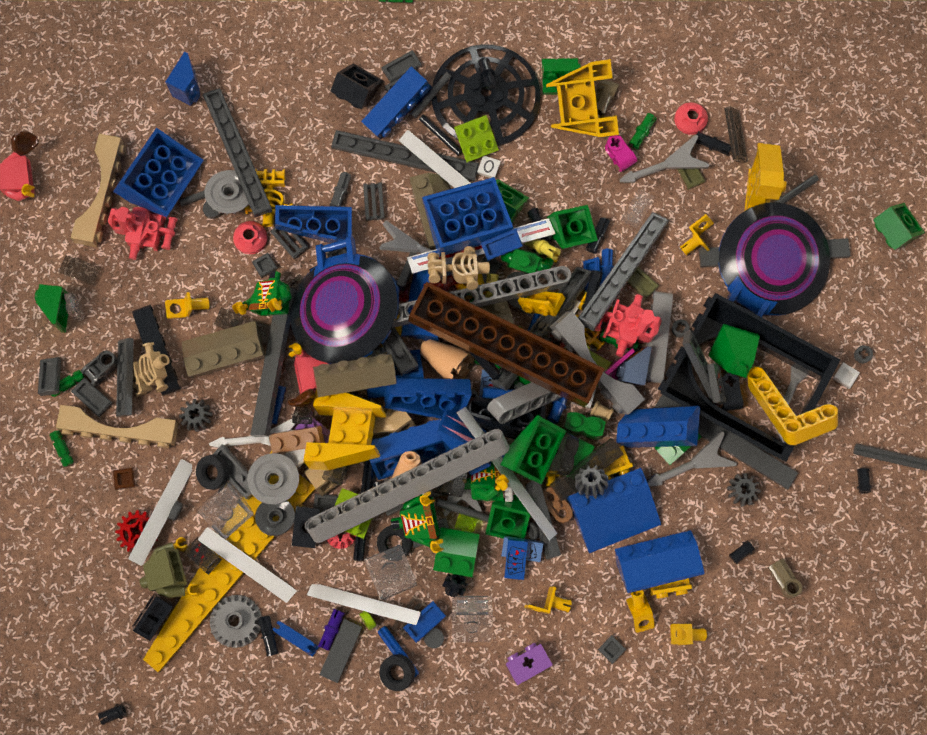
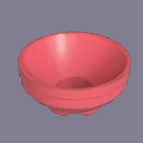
M689 102L678 108L674 121L681 132L694 135L698 131L702 132L705 129L708 115L703 106L698 103ZM695 111L698 114V118L690 119L687 113Z
M246 221L236 228L233 239L236 248L242 253L256 254L266 246L268 236L261 224L255 221ZM247 230L254 231L255 235L252 239L244 238V233Z

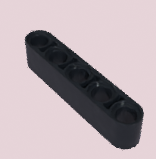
M147 305L133 310L132 314L143 344L154 342V352L160 351V354H165L169 357L170 362L165 366L167 377L164 379V384H167L168 388L161 392L162 396L181 390V386L177 382V374L171 365L172 360L169 352L165 348L166 344L163 335L160 334L159 324L153 315L152 306Z

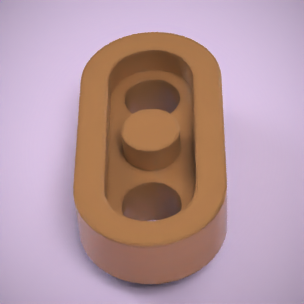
M546 488L543 494L548 512L556 522L567 523L572 517V508L556 488ZM553 495L554 500L548 501L547 496ZM560 510H564L566 512L565 517L559 516Z

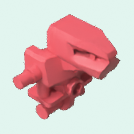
M120 207L119 209L112 208L110 210L108 223L115 233L126 235L125 241L130 246L129 259L136 260L140 248L143 249L144 246L152 247L154 251H158L161 236H165L161 248L170 250L172 238L175 237L174 229L178 219L168 217L167 228H163L166 217L150 212V210L142 207H134L132 212L126 207Z
M638 294L629 307L619 304L620 300L617 299L611 313L607 311L595 331H600L602 321L607 323L602 337L610 336L616 339V344H618L616 355L619 357H623L625 350L632 348L637 339L647 343L651 342L657 335L662 322L660 317L654 316L652 310L641 308L643 296Z

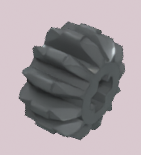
M193 399L192 405L188 401L185 402L188 407L180 408L184 412L179 415L180 419H184L181 424L187 426L189 431L194 427L195 432H199V426L205 430L206 426L204 423L211 424V420L207 418L213 416V413L209 412L211 407L205 405L203 400L198 403L196 399ZM198 412L199 417L193 418L192 414Z
M587 465L586 470L580 468L579 474L575 476V488L578 489L580 496L585 494L587 499L591 495L595 499L597 494L603 496L604 490L608 488L607 474H605L603 468L598 470L596 465L593 468Z
M744 473L742 478L737 474L735 475V480H729L732 486H728L727 490L733 493H730L728 497H735L733 500L734 504L740 500L741 507L745 506L746 503L750 506L753 504L752 500L757 501L759 499L756 494L761 493V490L755 488L759 485V482H752L755 478L754 476L748 479L747 473ZM746 486V492L743 494L741 492L742 487Z

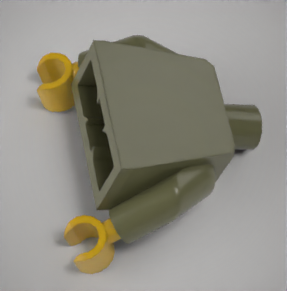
M179 537L175 544L171 542L157 547L153 551L149 560L143 565L145 576L139 580L142 588H148L150 591L157 592L160 596L169 598L185 596L188 593L193 597L200 594L199 592L191 593L193 587H199L195 583L190 584L188 588H184L187 582L178 549L182 552L188 550V544L180 546V543L186 541L185 538Z

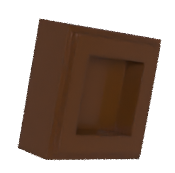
M133 468L113 470L115 490L135 488Z

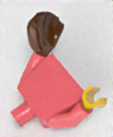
M21 131L14 134L11 138V147L14 152L0 163V191L8 198L16 201H22L28 197L33 198L35 195L31 162L25 154L36 148L39 140L31 132Z
M294 343L289 346V348L294 350L289 353V356H297L294 361L300 395L290 399L288 404L293 407H305L315 397L316 384L313 367L327 363L314 359L298 343Z

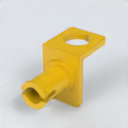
M707 214L689 227L693 237L680 246L686 255L699 245L703 246L707 251L710 250L700 237L701 233L714 224ZM707 221L706 225L698 228L702 222Z
M187 292L184 299L165 300L167 319L185 318L190 316L192 310H209L208 297L191 299L190 292ZM177 304L180 306L181 311L174 314L170 311V306Z
M549 587L544 609L529 604L525 605L524 608L545 614H550L552 608L568 613L571 608L568 606L572 604V601L555 596L556 587Z
M643 590L631 592L632 597L626 599V602L633 617L635 632L639 633L653 629L655 627L653 612ZM649 620L647 625L639 626L641 621Z
M692 624L670 625L671 644L692 645L693 641H705L707 638V632L704 628L692 629Z

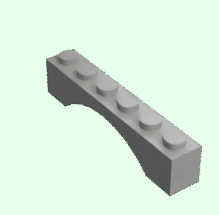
M573 311L565 312L550 326L552 335L558 341L561 340L565 345L564 349L596 364L586 344L584 325ZM604 372L597 384L601 389V394L606 399H610L613 403V409L619 414L629 415L645 400L634 385L615 380Z

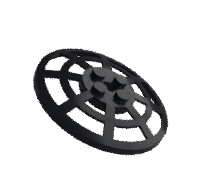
M481 44L470 46L450 56L437 71L432 88L439 81L441 75L443 76L446 72L452 77L448 85V99L437 102L436 94L431 100L433 111L442 128L456 140L458 138L455 130L446 122L440 112L441 109L449 106L454 114L464 123L474 120L477 113L489 115L491 120L489 124L494 131L497 146L508 144L519 138L529 129L537 116L540 106L539 81L531 66L512 50L496 45ZM476 49H495L506 52L502 60L485 57V60L489 58L491 63L498 64L494 70L496 88L490 90L491 94L489 96L481 94V91L487 88L480 76L481 70L478 64L479 59L483 57H479ZM469 51L472 60L462 64L455 72L445 69L456 57ZM513 57L518 59L526 67L532 79L522 80L518 72L508 64ZM474 64L476 73L470 78L460 74L467 67ZM506 68L512 73L516 81L505 82L500 75ZM455 81L465 85L463 94L453 96ZM534 86L535 102L530 114L522 108L524 87ZM519 88L517 104L507 99L508 90ZM466 101V104L471 109L467 117L458 109L457 103ZM504 106L512 110L505 118L498 120L496 112ZM517 114L526 119V122L517 131L508 136H502L500 127L510 122Z

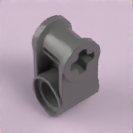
M102 351L82 368L81 373L92 381L91 384L93 386H98L117 368V356L110 351ZM112 357V362L105 365L106 359Z

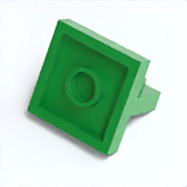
M578 58L542 59L543 95H558L557 86L546 87V84L580 68Z

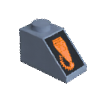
M641 347L623 361L616 370L617 380L634 385H645L652 347Z

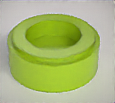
M363 611L359 614L370 631L376 627L375 621L368 612Z

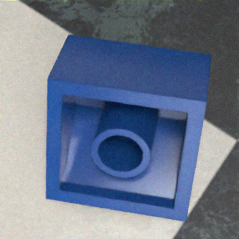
M184 52L165 82L172 97L191 106L193 102L198 101L200 88L190 57L187 52Z

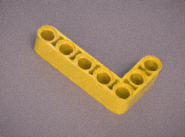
M752 367L747 375L748 388L787 444L797 445L837 428L838 409L836 406L826 404L796 416L766 372L760 367Z

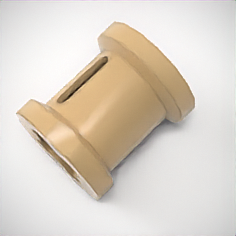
M597 400L589 416L598 417L607 424L614 409L601 405Z

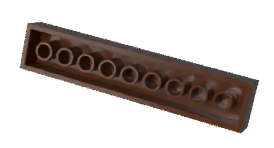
M428 282L425 283L408 318V322L584 408L588 405L604 372V368Z

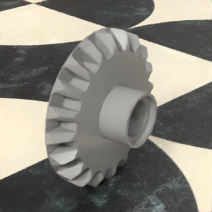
M235 170L218 172L209 179L205 186V199L208 205L213 210L218 211L219 214H236L238 211L242 212L249 205Z
M266 454L258 458L250 467L247 478L248 487L252 495L260 502L273 505L284 503L291 498L299 485L298 469L291 459L282 454ZM272 476H279V481L276 484L269 483V479Z
M232 595L219 601L213 608L209 625L211 633L218 642L227 647L238 648L248 645L257 637L261 629L259 618L262 616L258 606L251 599L241 595ZM237 615L240 622L237 626L233 627L230 620L233 616Z

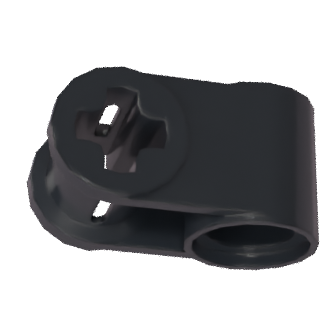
M727 373L722 377L727 402L723 404L722 409L724 411L743 409V397L739 378L735 374ZM729 379V381L733 382V384L729 386V384H726L725 381Z

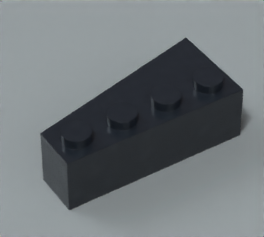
M471 397L466 407L478 425L486 430V432L499 429L505 437L516 439L537 415L545 419V405L503 424L499 423L487 410L488 404L493 399Z

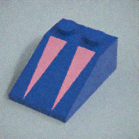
M449 410L444 411L437 433L451 450L475 439L458 415ZM492 461L469 471L471 476L491 466Z

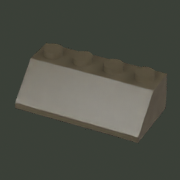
M425 173L410 177V186L428 248L435 250L436 246L433 241L422 197L450 190L448 182L439 174Z
M256 321L182 341L183 360L187 375L190 378L265 358Z
M380 354L376 357H362L358 360L340 361L334 364H321L313 367L318 397L396 384L395 368L391 354Z

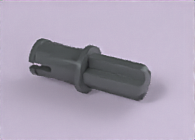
M347 172L341 173L337 186L334 187L335 192L329 204L331 207L342 206L345 194H348L347 188L351 180V174Z

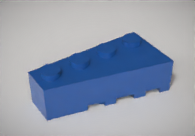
M411 66L361 122L379 139L387 137L391 129L400 123L404 116L427 95L432 86Z
M396 378V384L387 385L384 392L385 408L438 419L442 418L445 410L458 415V411L467 407L472 395L470 379Z

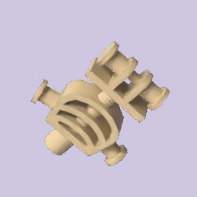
M471 246L465 247L464 252L455 254L452 264H446L445 252H441V259L434 252L429 253L427 256L429 260V282L438 283L440 276H442V284H446V272H451L456 282L460 284L467 283V289L474 290L478 287V274H489V262H477L475 249Z
M154 342L143 344L142 346L145 347L146 354L140 356L139 362H133V380L135 379L133 388H136V397L152 391L151 385H157V392H163L168 388V385L164 384V379L167 377L165 366L169 364L170 360L167 355L160 354V351L154 352Z

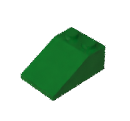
M537 415L509 446V451L505 454L500 465L542 485L566 430Z

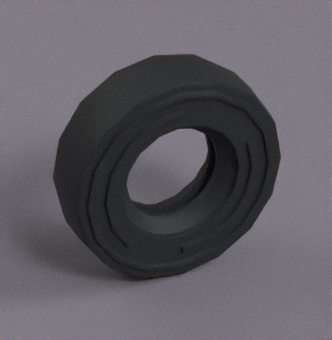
M207 455L199 460L196 466V477L200 485L209 490H216L227 483L229 467L219 455ZM210 465H214L217 469V477L214 480L207 473Z
M387 526L377 537L378 551L386 559L397 561L408 555L412 547V540L405 538L403 528L393 530L392 526ZM396 535L402 539V546L398 550L388 548L387 540L390 536Z
M401 654L391 655L380 665V679L388 689L403 691L414 681L415 667L406 656ZM394 665L400 666L403 669L404 676L401 680H396L391 675V668Z

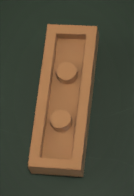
M321 425L269 435L272 453L305 449L306 442L325 443Z

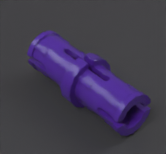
M333 609L328 624L323 628L325 631L318 644L319 647L330 651L345 613Z

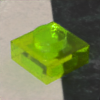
M459 513L454 529L474 532L478 519Z

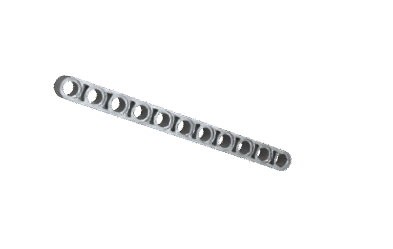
M559 266L478 285L474 290L466 288L449 293L465 300V296L470 295L474 298V301L469 303L477 307H483L563 288L571 278V271L565 266ZM557 274L565 275L566 279H558ZM544 278L547 280L548 284L543 285L538 281V279ZM520 283H527L529 285V288L523 289L520 286ZM508 287L511 292L504 293L501 288ZM489 291L493 296L486 298L483 292ZM417 300L399 304V318L394 320L391 328L412 324L408 322L410 315L408 310L413 309Z
M491 430L311 517L306 521L305 528L314 542H323L506 454L510 448L501 430Z

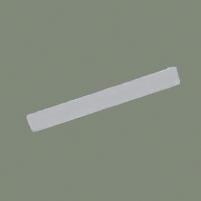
M409 130L399 139L404 146L454 188L471 184Z
M183 459L180 460L128 558L129 560L140 566L145 562L174 503L177 501L192 472V464Z
M207 527L198 538L201 543L287 603L297 590Z
M312 584L307 593L311 597L413 625L417 624L421 614L419 611L320 584Z

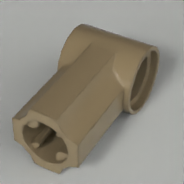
M608 79L600 81L596 91L599 116H605L608 106L618 90V83Z
M784 559L768 567L785 597L792 599L802 592V584L795 578ZM788 584H793L796 587L795 594L787 590Z

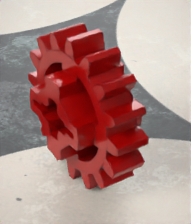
M136 510L135 515L132 512H128L129 517L122 516L123 523H117L120 530H116L115 533L119 534L120 537L116 540L122 542L120 547H127V551L130 553L140 537L139 534L133 533L134 530L139 529L142 533L150 518L145 511L142 515L139 510ZM136 520L135 523L129 525L130 522ZM125 531H127L129 536L128 541L125 536Z

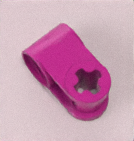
M613 135L608 138L605 150L613 160L614 165L617 164L620 168V172H623L637 162L634 152L627 146L621 136Z

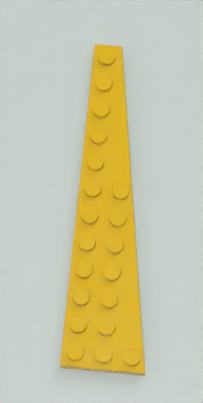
M299 474V485L296 492L287 500L293 506L295 512L296 506L302 505L314 492V486ZM272 476L269 479V483L276 484L279 481V476ZM254 496L249 500L244 497L241 499L220 536L250 558L256 560L275 536L264 534L258 528L255 514L262 502ZM273 517V521H278L280 517ZM213 550L209 551L212 553H208L209 555L206 556L208 559L201 564L190 584L195 583L199 586L193 587L191 593L199 592L200 594L193 597L188 593L180 598L143 658L158 673L244 574V572Z

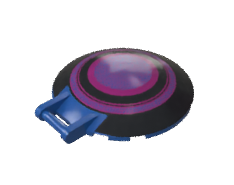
M763 203L747 209L730 223L723 234L719 246V271L730 293L727 299L732 302L735 300L760 317L763 315H786L804 308L821 292L829 274L830 251L821 227L806 212L789 204Z
M353 236L327 245H316L317 266L301 281L292 300L290 320L294 337L308 355L327 364L367 357L373 353V350L380 343L383 344L391 333L390 329L394 319H397L399 295L395 281L387 269L378 261L365 255L356 254ZM345 247L347 249V253L326 258V252Z

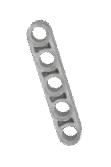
M654 291L651 310L655 317L661 318L662 322L657 335L646 345V347H652L646 381L661 383L665 371L673 294Z
M531 382L493 399L488 404L487 410L499 423L503 424L561 398V396Z

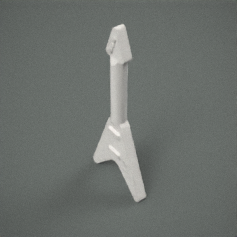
M296 416L272 428L270 434L290 431L300 420V417ZM248 436L229 439L221 437L209 443V445L217 448L222 444L226 447L255 443L270 445L269 437Z

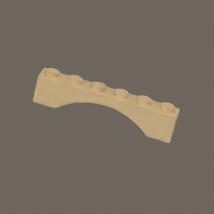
M99 134L94 150L101 167L100 188L92 205L82 216L75 220L71 239L74 243L97 247L98 242L102 241L103 232L101 230L102 226L107 223V207H111V193L117 186L116 174L121 171L120 159L126 152V145L120 137Z
M60 405L56 428L62 431L61 434L68 436L80 433L81 437L92 438L93 435L100 436L101 440L106 441L118 438L119 442L131 443V440L138 441L139 445L150 446V443H155L157 447L168 449L169 445L175 446L179 423L176 420L155 418L137 427L114 428L94 421L79 407Z
M388 409L385 413L386 418H375L372 439L386 437L393 432H401L416 425L407 412ZM346 466L332 470H310L308 468L304 473L314 488L323 496L338 485Z

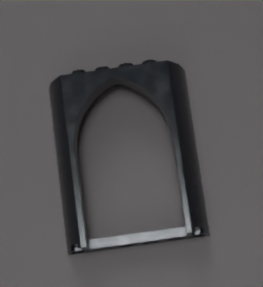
M717 293L712 298L708 296L703 305L706 309L703 314H698L691 326L695 328L691 332L698 345L700 346L715 340L723 324L758 334L760 338L757 348L818 380L800 415L815 409L840 359ZM681 346L674 357L676 363H672L665 374L668 377L667 380L663 379L658 387L660 394L684 407L699 406L700 416L787 462L795 445L781 442L712 403L697 385L692 371L691 360L685 348Z

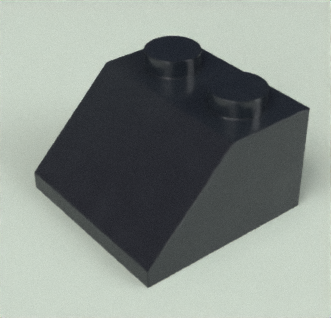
M352 63L337 72L330 92L334 93L337 98L348 101L353 107L363 109L370 103L384 81Z

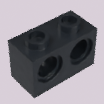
M154 592L132 625L133 631L151 641L172 609V602Z

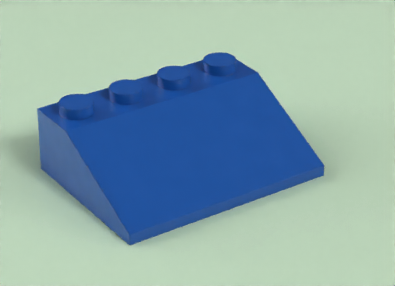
M156 128L113 192L132 204L167 217L204 160Z
M495 177L422 197L439 257H441V252H445V255L462 251L467 246L476 247L481 245V242L513 230L512 222Z
M641 468L608 480L607 490H604L603 496L597 494L596 499L593 495L587 499L585 494L580 496L579 492L568 496L567 501L572 508L573 516L589 553L661 525L649 485Z

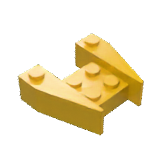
M611 59L592 61L546 84V87L557 86L561 122L552 123L551 128L597 137L619 135L617 115L598 117L594 85L596 80L613 78Z
M757 144V154L752 168L748 171L745 211L759 204L770 203V199L779 200L781 193H785L787 182L784 181L781 147L779 145Z
M316 388L314 408L319 415H332L333 418L328 443L306 442L303 461L310 470H332L380 457L376 446L371 445L375 417L386 418L381 405L349 393L318 397Z

